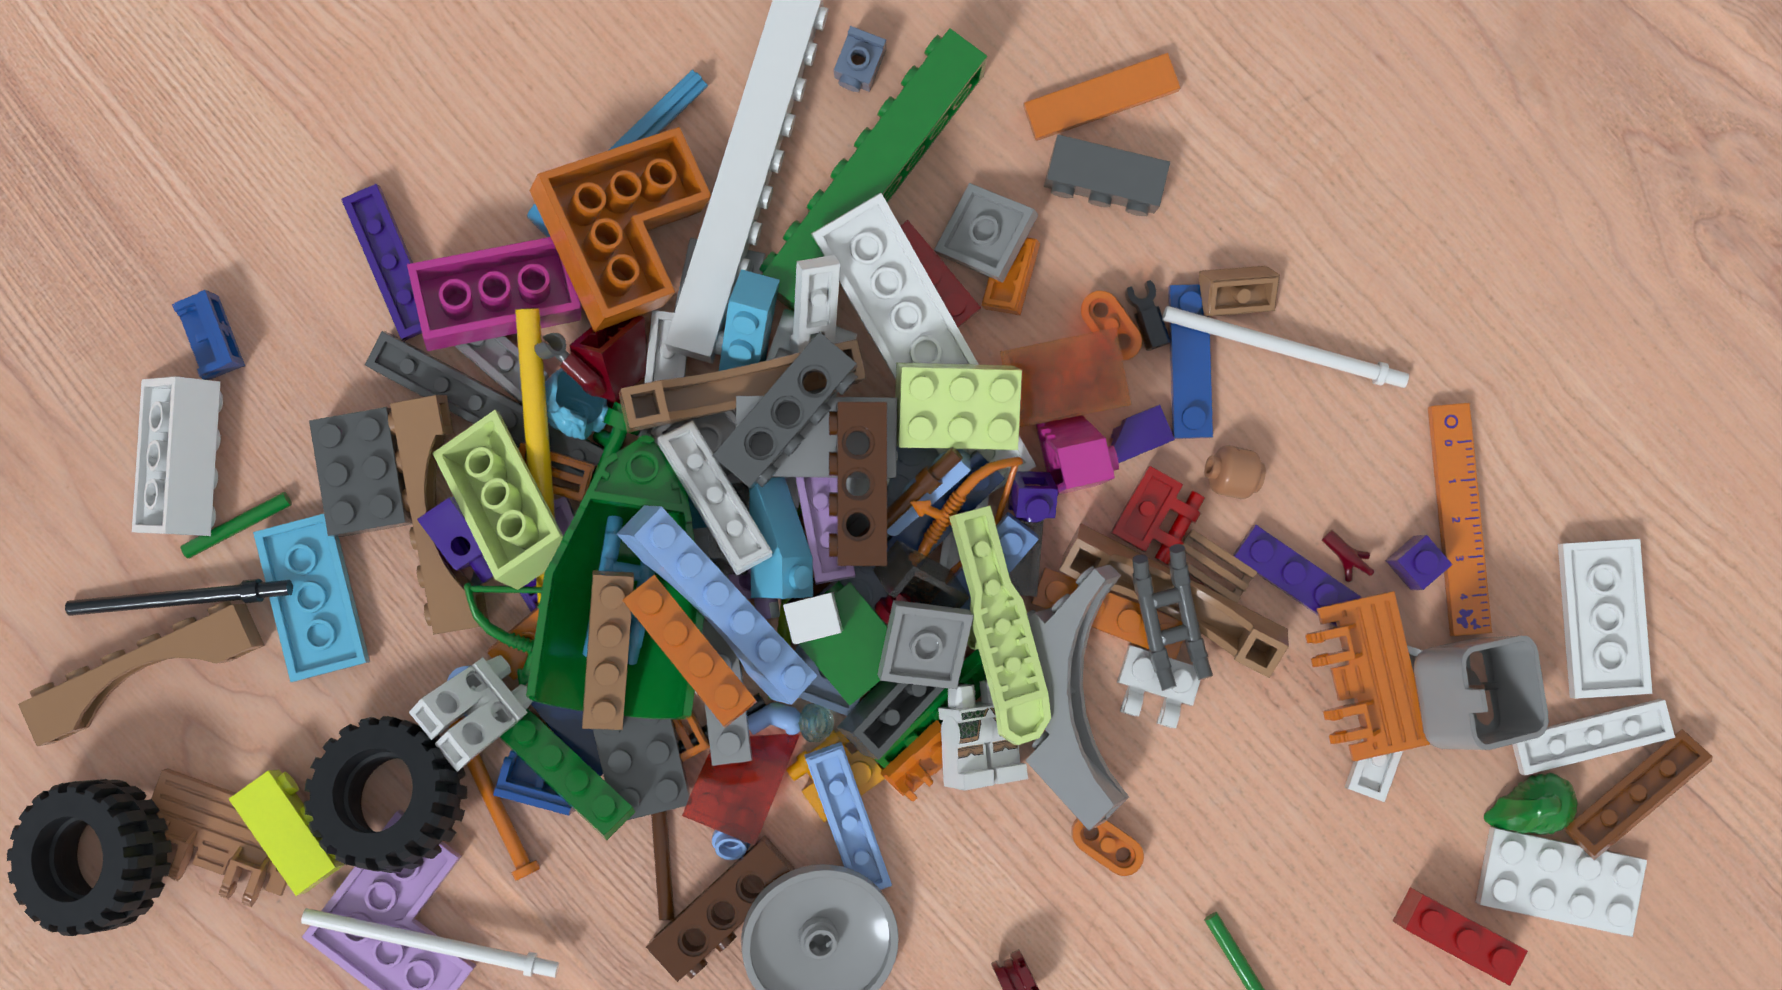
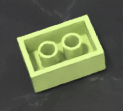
M896 362V445L899 448L950 449L954 447L955 449L1018 450L1022 370L1012 365Z

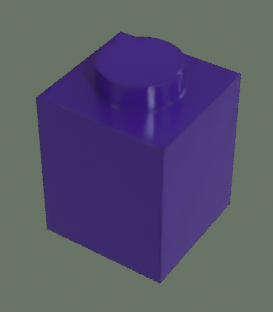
M1427 535L1413 536L1385 560L1410 590H1424L1453 565Z

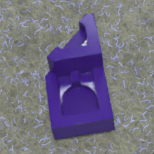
M1160 405L1122 420L1121 425L1113 429L1110 437L1113 439L1111 446L1115 447L1119 463L1175 440Z

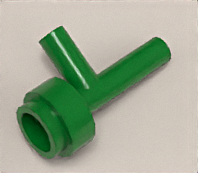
M614 402L612 408L608 407L602 421L613 426L611 433L602 429L600 432H594L593 440L605 447L593 478L602 461L621 450L627 435L622 407L618 402ZM641 430L633 431V432H629V433H631V434H633V435H636V436H639Z

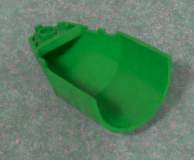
M642 435L638 437L636 441L602 461L544 573L526 697L532 701L583 711L587 659L583 655V648L590 617L593 570L599 571L608 516L621 517L623 519V528L644 505L661 506L695 542L687 492L664 453L651 436ZM621 539L617 561L640 565L641 560ZM655 572L657 579L702 633L704 616ZM634 580L633 591L636 589V586H637V581H635V580ZM645 630L637 664L627 665L624 717L646 719L690 718L695 690Z

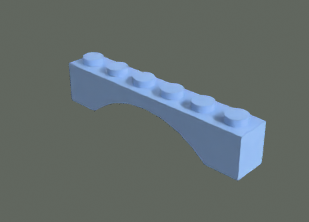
M644 505L617 533L644 564L675 588L704 616L734 651L746 673L772 700L792 705L817 677L813 670L663 507Z

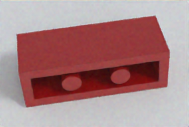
M1411 887L1393 919L1394 923L1408 932L1509 986L1528 952L1514 942Z

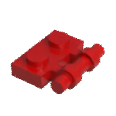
M1148 466L1110 533L1143 552H1146L1152 540H1155L1161 544V547L1154 558L1168 565L1170 562L1169 548L1175 544H1184L1182 539L1191 523L1196 524L1201 515V512L1198 510L1205 497L1191 491L1186 502H1182L1176 497L1184 484L1152 466ZM1170 509L1178 514L1167 533L1159 527Z

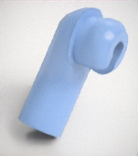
M772 702L747 716L749 730L753 735L770 725L784 729L789 735H796L804 726L801 713L796 708L779 702Z

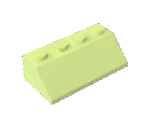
M494 410L432 454L495 580L519 590L546 571L562 541L563 534L500 413Z

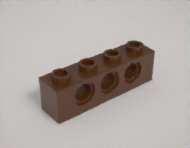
M837 402V411H829V435H837V452H829V476H837V492H829V517H837V533H829V557H837V566H887V402ZM860 432L867 437L869 447L864 454L854 455L849 452L846 447V439L849 434ZM854 472L864 474L869 482L868 490L861 496L852 495L846 488V480ZM853 513H862L868 519V530L862 536H852L846 529V521Z
M764 835L743 857L739 858L649 941L646 948L677 982L685 975L692 979L708 964L704 958L714 948L721 952L737 937L733 931L744 922L752 903L761 893L748 892L743 886V879L748 875H756L763 881L765 889L780 876L795 870V867ZM718 902L730 903L735 911L734 917L727 920L719 918L715 914L714 905ZM691 928L701 930L705 935L706 942L700 946L691 945L686 939V931Z

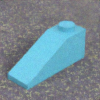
M772 477L764 487L757 483L753 489L749 488L750 515L773 553L771 558L751 568V598L787 599L813 597V558L785 477Z

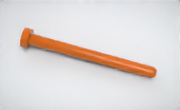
M462 717L455 721L453 724H451L449 728H452L458 722L463 720ZM480 754L476 755L467 763V766L516 867V870L511 873L515 881L539 870L540 867L537 860L530 862L500 797L493 795L495 786Z

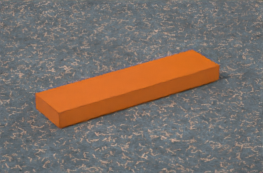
M1168 53L1024 102L1023 107L1034 138L1038 141L1179 92L1181 88Z

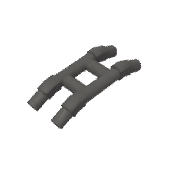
M1175 544L1169 548L1170 575L1174 588L1154 593L1148 557L1140 554L1132 559L1134 589L1140 605L1150 649L1151 663L1154 672L1157 674L1162 691L1177 687L1167 649L1165 648L1169 644L1185 640L1198 680L1213 676L1204 640L1201 637L1191 592L1185 546L1181 544ZM1178 603L1183 624L1161 630L1156 609Z

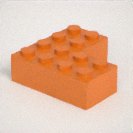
M680 127L539 173L529 190L594 332L666 305L674 295L675 290L647 231L700 213L711 198L710 191Z

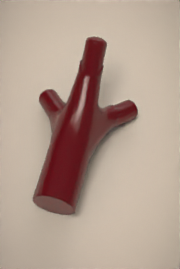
M1333 530L1323 537L1321 541L1340 559L1345 570L1346 582L1353 580V567L1358 568L1369 576L1374 574V570L1362 560L1370 558L1369 552L1359 551L1350 547Z

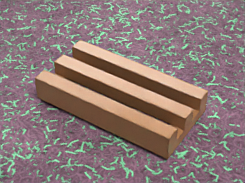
M1192 529L1183 541L1186 553L1236 587L1231 592L1187 562L1189 574L1215 592L1238 603L1243 591H1246L1251 579H1254L1257 571ZM1193 541L1244 574L1241 579L1191 547Z

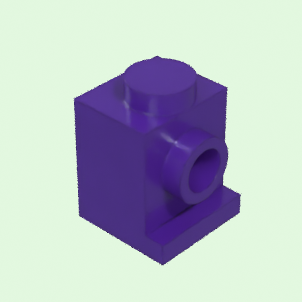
M1016 472L1008 501V509L1014 511L1016 518H1021L1027 522H1041L1045 518H1055L1058 488L1050 472ZM1025 484H1037L1041 486H1026Z

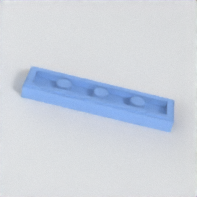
M842 742L805 754L806 762L844 867L864 875L880 890L892 886Z

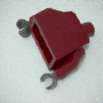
M642 316L631 318L597 332H594L591 326L570 344V354L566 351L567 344L565 338L559 333H550L543 336L544 340L549 344L541 342L534 346L535 352L540 358L550 359L556 357L561 362L559 366L587 394L607 399L609 408L613 407L614 402L620 403L619 391L621 388L636 385L646 374L647 336L645 333V318Z

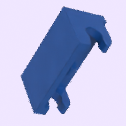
M202 290L198 294L172 304L174 311L177 312L182 321L199 368L197 371L199 377L203 380H210L245 366L218 295Z
M512 750L508 757L505 756L494 790V796L568 816L575 811Z

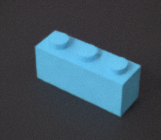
M741 269L728 303L719 371L766 361L779 279Z

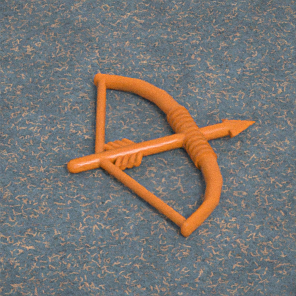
M1012 457L985 464L970 474L956 491L952 492V495H950L943 506L944 508H941V510L930 506V500L910 502L919 516L923 517L926 514L935 518L927 532L924 533V538L915 555L913 576L917 588L927 601L929 600V595L953 576L962 566L960 560L927 589L925 588L922 579L924 564L932 546L937 544L941 538L940 535H943V531L947 529L946 527L951 525L949 516L958 513L961 509L960 506H963V502L966 501V496L981 480L999 469L1011 467L994 519L997 525L1002 518L1018 466L1023 464L1022 458Z

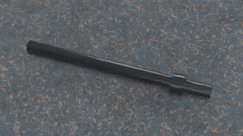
M261 579L243 580L239 585L69 600L65 604V611L68 616L235 600H242L244 603L262 602L267 597L292 595L293 584L291 580L263 582Z

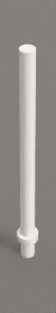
M1166 306L1163 313V321L1372 379V383L1382 386L1384 383L1405 388L1409 380L1408 373L1391 369L1384 362H1378V364L1369 363L1170 306Z
M309 908L304 910L301 919L302 924L521 970L524 976L532 977L533 973L556 978L559 969V962L538 958V954L534 952L524 955Z

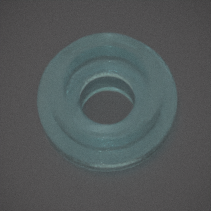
M814 703L807 704L800 714L799 729L802 736L808 742H820L830 736L833 730V715L825 707Z

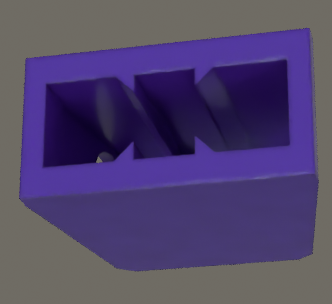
M454 496L447 498L417 519L456 571L471 566L483 584L494 578Z

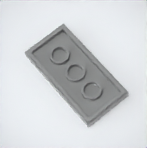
M736 396V427L763 396ZM831 397L827 402L831 407L830 411H837V402H887V478H896L897 398ZM794 403L783 404L777 414L779 421L785 425L795 423L800 416L799 407ZM828 412L816 426L810 422L800 434L805 439L791 456L783 453L773 464L778 468L773 477L837 478V476H829V452H837V435H829ZM853 432L846 439V447L852 454L862 455L868 450L869 441L863 433ZM767 433L757 434L751 442L752 451L758 456L767 455L773 448L772 437ZM854 472L848 476V478H867L859 472Z

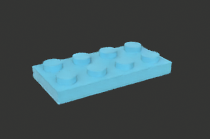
M324 514L253 532L265 582L291 580L293 584L292 595L269 597L290 682L370 662L339 537L328 536Z

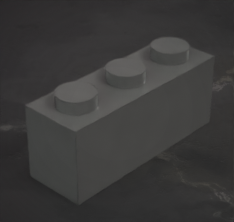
M1057 135L1044 187L1050 188L1051 193L1058 197L1073 198L1075 194L1089 198L1088 202L1095 206L1110 207L1112 203L1126 207L1125 211L1136 216H1148V213L1155 214L1160 207L1170 161Z
M879 681L837 728L861 754L879 760L945 688Z

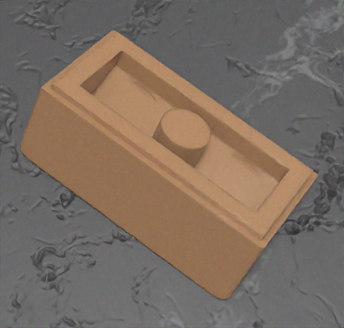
M1267 266L1199 271L1204 315L1208 317L1275 311L1280 274Z

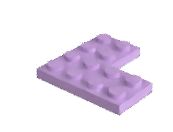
M401 809L396 811L383 830L394 825L405 812ZM442 841L439 844L442 848L441 853L433 859L423 857V865L412 870L403 868L401 872L387 873L354 867L321 911L437 936L415 918L462 856ZM309 926L302 936L308 943L370 990H458L476 967L469 959L315 926Z

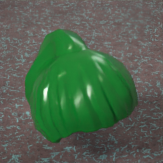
M1553 773L1531 775L1528 779L1514 787L1513 791L1507 796L1500 797L1494 807L1484 814V821L1493 827L1517 831L1518 833H1549L1551 835L1563 830L1573 822L1577 813L1578 802L1574 788L1568 780L1562 779Z

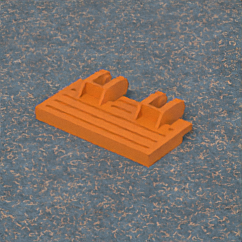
M1384 592L1317 608L1320 624L1336 622L1337 627L1307 633L1305 635L1307 643L1317 644L1328 639L1340 637L1342 651L1318 654L1311 658L1312 666L1320 667L1345 661L1346 665L1331 668L1338 701L1354 698L1355 702L1324 710L1325 720L1335 721L1343 719V717L1358 715L1360 727L1338 730L1330 734V744L1363 739L1362 742L1348 745L1351 759L1354 762L1430 745L1423 732L1416 682L1395 592Z

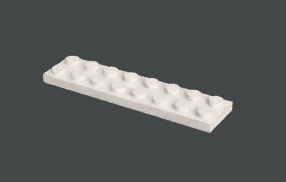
M882 193L875 195L811 233L824 256L835 255L840 262L839 283L895 380L896 362L979 365ZM1020 436L1018 450L964 449L969 455L977 450L989 462L1020 457L1023 460V464L1018 466L1017 471H1029L1036 467ZM935 448L939 455L949 450L946 448ZM1011 467L998 470L1005 479L992 492L1006 485Z

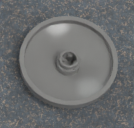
M828 864L801 867L774 880L752 903L744 920L741 933V953L744 967L755 990H879L888 978L896 960L899 942L897 922L891 906L882 891L870 879L859 872L846 867Z

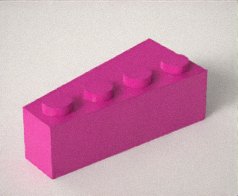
M1080 412L1035 422L1046 472H1050L1058 488V495L1096 487L1115 478L1114 470H1119L1115 447H1108L1106 438Z

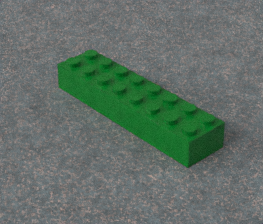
M951 28L948 29L943 37L937 34L924 52L927 58L919 68L915 65L911 67L901 82L904 88L896 99L890 96L878 111L877 116L880 119L872 130L866 127L854 143V147L857 150L849 161L843 158L836 165L830 175L833 181L824 192L819 189L814 194L806 207L810 211L801 223L797 220L792 223L783 236V240L786 243L778 254L772 251L761 264L759 270L762 272V275L780 280L777 300L792 311H794L797 261L824 257L811 233L879 193H882L888 203L984 77L987 55Z

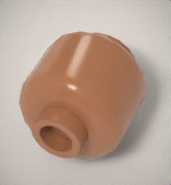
M1225 445L1219 448L1214 456L1208 457L1204 474L1206 478H1209L1210 487L1215 493L1237 499H1246L1262 488L1266 469L1256 452Z

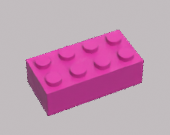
M551 237L407 264L427 351L516 334L515 309L539 308L541 328L581 321V305L578 295Z

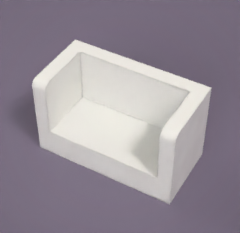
M834 592L783 605L791 639L794 644L823 638L843 631Z

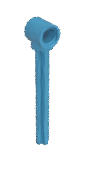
M691 70L609 150L659 134L708 85L697 72L695 73ZM534 204L529 210L527 218L546 237H550L538 208Z

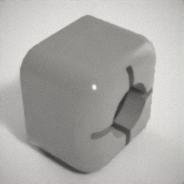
M1522 635L1478 637L1431 647L1417 655L1413 670L1422 727L1427 741L1434 747L1440 749L1492 750L1538 738L1547 730L1549 723L1539 653L1536 644L1530 637ZM1476 651L1482 653L1488 682L1480 683L1476 673L1471 670L1469 657L1471 653ZM1484 684L1485 689L1469 688V685ZM1489 690L1494 718L1489 725H1484L1477 719L1476 713L1488 712L1485 691Z

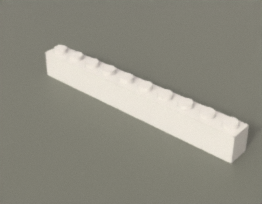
M772 0L666 338L665 345L668 351L713 364L716 354L721 355L724 337L723 330L726 324L729 299L741 269L746 271L750 269L751 260L746 259L750 244L756 246L758 243L762 223L757 222L761 208L767 210L772 198L773 187L768 186L772 172L779 173L782 166L784 151L779 149L783 136L789 138L794 127L796 115L791 114L794 101L801 102L804 95L807 79H803L802 75L805 65L812 66L816 56L818 44L813 43L816 30L823 31L829 9L824 7L823 0Z

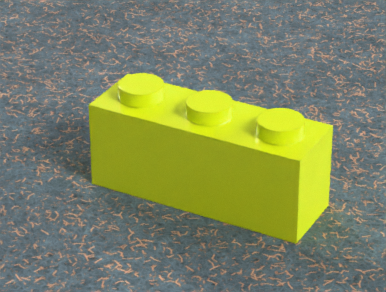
M280 769L268 770L230 797L229 801L295 896L307 893L346 864L337 861L335 855L326 853L319 845L322 838L312 835L308 825L309 822L313 821V816L305 815L304 804L296 794L299 788L295 780L287 772L282 773Z

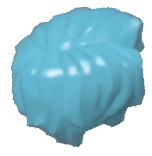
M562 368L545 381L548 423L553 428L561 431L568 437L584 440L591 435L592 431L600 432L605 427L606 423L602 421L608 409L606 406L607 399L587 394Z

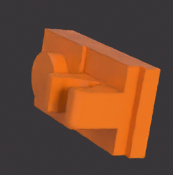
M938 720L930 725L880 772L902 796L905 795L910 801H915L918 798L914 792L923 783L929 787L933 784L931 776L943 767L942 724Z

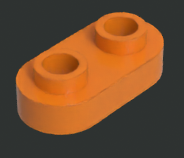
M1095 291L1087 295L1081 305L1082 318L1107 354L1113 359L1120 361L1135 357L1142 348L1143 337L1118 299L1107 291ZM1100 302L1108 306V314L1105 317H1098L1095 314V306ZM1120 334H1127L1130 337L1131 343L1129 347L1124 349L1117 345V337Z
M1078 818L1074 821L1071 829L1072 839L1076 846L1084 853L1120 876L1132 875L1140 869L1143 864L1144 853L1142 847L1134 838L1107 820L1105 823L1097 826V835L1092 839L1084 837V829L1086 827ZM1120 848H1127L1129 850V856L1124 861L1116 859V852Z

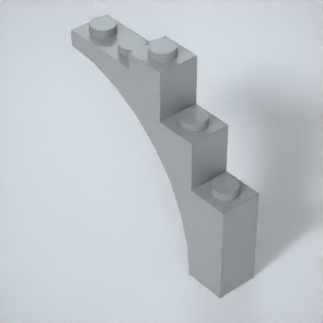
M1111 565L1088 568L1077 579L1076 583L1079 587L1071 595H1064L1052 608L1038 612L1031 610L1027 613L1049 695L1051 720L1045 728L1046 732L1032 744L1035 751L1025 761L1089 831L1105 823L1129 798L1128 794L1109 771L1096 746L1086 714L1083 691L1084 654L1090 629L1104 598L1121 576Z

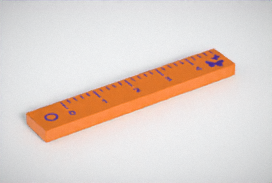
M1470 403L1428 407L1441 548L1442 553L1453 564L1444 572L1450 636L1492 633Z

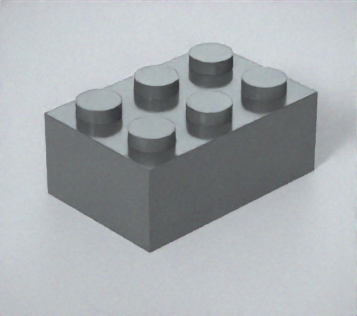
M383 407L309 420L328 536L345 537L413 525L411 513L406 511L403 504L402 492L403 489H406L403 473H399L395 461V453L399 449L396 435L391 433L388 424V414L391 412V408Z

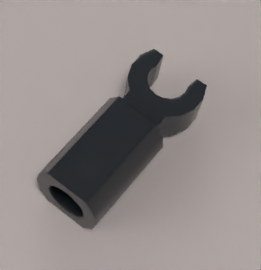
M1151 280L1146 281L1144 284L1147 291L1146 298L1140 299L1136 297L1132 286L1128 287L1125 293L1128 303L1137 310V313L1134 315L1142 334L1146 351L1171 343L1165 323L1162 320L1160 308L1155 306L1153 301L1156 296V288Z

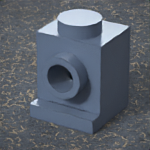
M850 26L834 68V78L839 80L838 84L853 92H860V89L870 92L886 52V39ZM854 55L866 58L865 62L861 65H855L851 59Z

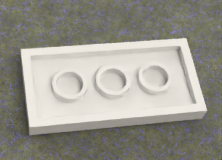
M1640 539L1558 544L1570 698L1653 694Z
M1490 826L1475 902L1487 907L1633 937L1647 860L1605 851L1594 861L1577 844Z

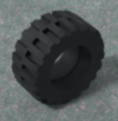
M383 716L380 720L374 717L361 719L359 727L349 724L339 731L341 738L338 740L330 738L323 746V749L326 751L323 757H315L310 767L315 769L312 780L306 779L304 791L310 792V800L304 802L305 815L313 816V821L309 822L308 826L313 836L322 838L319 842L320 847L326 853L335 855L336 860L341 863L376 872L397 873L401 872L403 868L412 870L423 865V857L435 858L442 852L439 844L442 841L451 842L457 833L452 827L456 820L462 822L465 810L460 809L461 799H467V786L460 784V779L466 776L464 768L457 772L444 757L439 747H436L435 743L441 736L438 735L431 740L419 725L390 716ZM398 758L405 762L411 774V800L403 816L394 825L383 831L375 832L368 826L362 813V792L366 781L375 769L389 760Z
M121 780L74 781L52 786L49 791H43L37 795L32 801L33 805L26 806L18 818L22 821L21 824L15 825L10 837L14 841L12 848L7 850V861H11L12 871L7 873L9 883L15 884L17 891L13 894L18 904L27 907L24 912L34 922L41 921L39 925L52 933L59 932L63 936H76L127 926L135 922L139 915H144L154 904L152 898H158L165 886L162 879L164 876L169 875L171 863L167 862V853L172 852L171 840L167 841L165 831L169 830L164 818L158 817L157 813L160 810L152 799L144 800L147 796L144 791L136 786H130L127 782ZM87 825H90L97 834L103 853L101 874L94 888L83 878L77 858L79 840Z

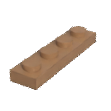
M593 570L582 729L623 730L631 611L622 600L633 592V572Z

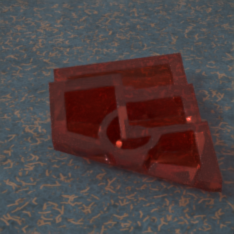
M786 733L750 736L753 759L747 762L712 766L711 752L709 751L682 816L756 845L800 734L789 735Z

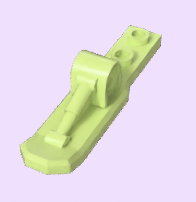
M991 505L949 516L971 597L970 611L974 615L967 644L971 649H979L995 709L998 734L1014 745L1039 739L1051 720L1049 695L1024 601L1009 577Z

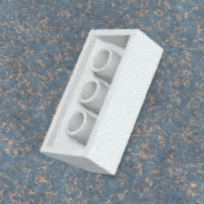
M176 376L142 379L132 532L211 536V528L216 520V511L213 507V492L218 483V471L215 468L216 451L221 442V435L218 430V413L223 406L220 381Z

